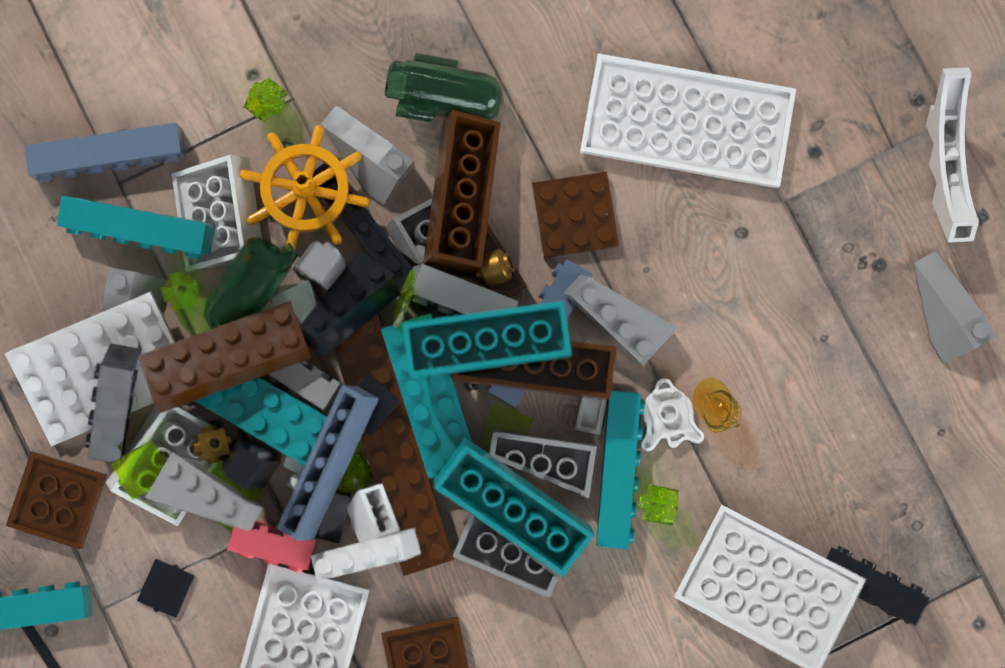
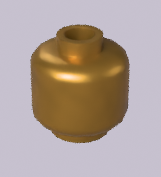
M497 249L484 254L482 268L475 272L480 282L484 281L486 285L493 287L510 280L515 268L510 255Z

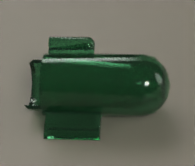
M415 53L414 60L408 59L406 62L395 60L390 64L385 85V96L399 100L396 108V117L431 122L435 116L446 118L452 110L492 120L497 117L504 103L502 85L495 77L488 73L457 68L459 60Z
M252 237L245 241L205 303L204 318L210 329L263 311L298 257V254L294 253L290 242L282 251L273 243L261 238Z

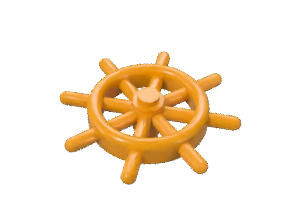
M321 125L314 127L310 144H297L286 148L277 134L270 132L267 135V139L276 154L268 161L263 173L249 170H241L239 173L240 178L243 180L260 183V194L265 206L247 218V223L255 225L271 216L278 224L289 229L285 246L286 251L289 253L294 252L296 249L299 232H313L324 228L335 245L341 244L343 239L333 222L340 216L346 203L361 207H368L370 204V200L367 197L349 193L348 179L345 172L347 168L362 159V154L354 152L339 161L331 152L320 147L324 128ZM307 157L304 171H299L292 159ZM317 159L329 166L328 169L313 177ZM284 165L293 180L275 177V174ZM336 176L338 191L319 187V185ZM272 186L291 190L275 201L273 200ZM317 197L335 201L330 209L325 212ZM296 200L293 217L284 214L280 210ZM308 202L316 218L303 220L306 203Z

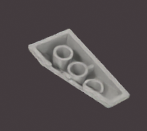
M337 105L321 123L324 131L343 159L354 152L362 154V159L349 168L364 191L383 206L415 168L414 161Z
M432 198L394 218L385 227L397 248L418 265L424 261Z
M936 251L913 263L918 291L921 294L924 306L923 314L929 329V342L942 364L996 337L982 311Z
M109 267L102 312L152 291L159 308H161L167 280Z

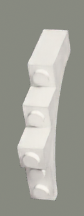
M969 67L944 68L942 70L935 105H930L926 123L933 142L929 166L937 183L932 204L947 242L974 241L979 223L969 189L965 157V115L972 74Z

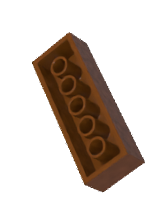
M452 110L443 120L423 261L424 265L473 275L482 268L501 122Z
M289 301L144 353L138 357L152 401L160 413L305 361L310 359L311 355L292 304Z
M570 341L571 356L568 358L453 373L452 380L454 382L610 400L617 346Z

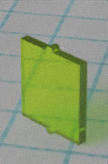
M410 270L395 304L393 327H399L413 296L414 271Z
M494 403L478 444L489 449L491 448L493 428L528 433L534 419L517 412L516 408L509 409Z
M150 440L110 464L119 478V485H123L131 500H134L151 489L165 465L164 461L166 458L164 455H160L155 444Z

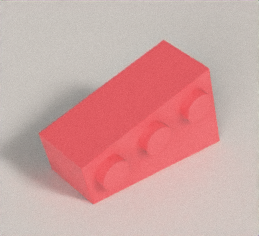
M256 520L250 531L237 527L233 528L227 550L237 552L238 555L247 558H261L263 562L278 566V563L289 565V570L303 573L304 569L309 570L312 566L311 555H314L316 552L319 538L296 541L277 529L276 525Z

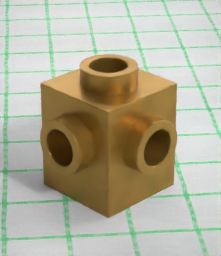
M215 425L201 428V433L195 435L194 441H192L195 457L198 456L199 462L207 460L208 465L224 461L223 456L230 454L229 449L232 448L229 433H225L224 428L216 430ZM211 439L216 440V449L210 447L209 442Z

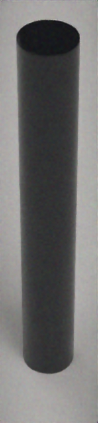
M34 626L21 627L47 668H61Z

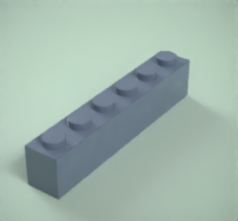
M177 123L24 145L28 176L40 183L52 182L53 178L62 176L64 179H73L82 173L100 175L104 173L103 170L108 169L126 171L129 169L128 166L135 165L146 168L153 166L155 162L161 161L165 164H173L179 162L181 158H186L182 128Z
M566 259L564 264L558 263L551 275L555 277L551 286L546 284L539 295V298L542 299L540 304L564 301L567 320L575 305L563 293L580 275L592 278L593 274ZM489 386L488 393L515 408L525 390Z
M342 385L277 529L296 541L314 540L379 400L378 397L360 387Z

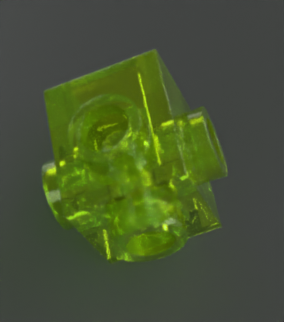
M267 78L260 83L256 82L252 85L243 107L264 122L274 114L277 116L283 111L286 106L284 100L288 92L280 87L278 83Z
M183 271L168 274L169 279L164 280L165 286L160 288L164 302H170L171 310L176 311L198 305L195 295L200 293L197 279L191 280V276H184ZM178 286H184L185 288L184 293L181 295L176 294Z
M361 451L354 452L338 488L342 494L352 491L355 495L359 490L368 488L366 483L373 479L370 466Z
M648 484L646 493H641L638 509H642V520L673 526L678 510L679 490Z

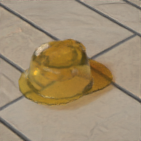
M713 377L705 378L699 382L694 390L693 405L706 427L714 433H721L727 429L739 427L741 425L739 420L742 408L727 387L719 379Z

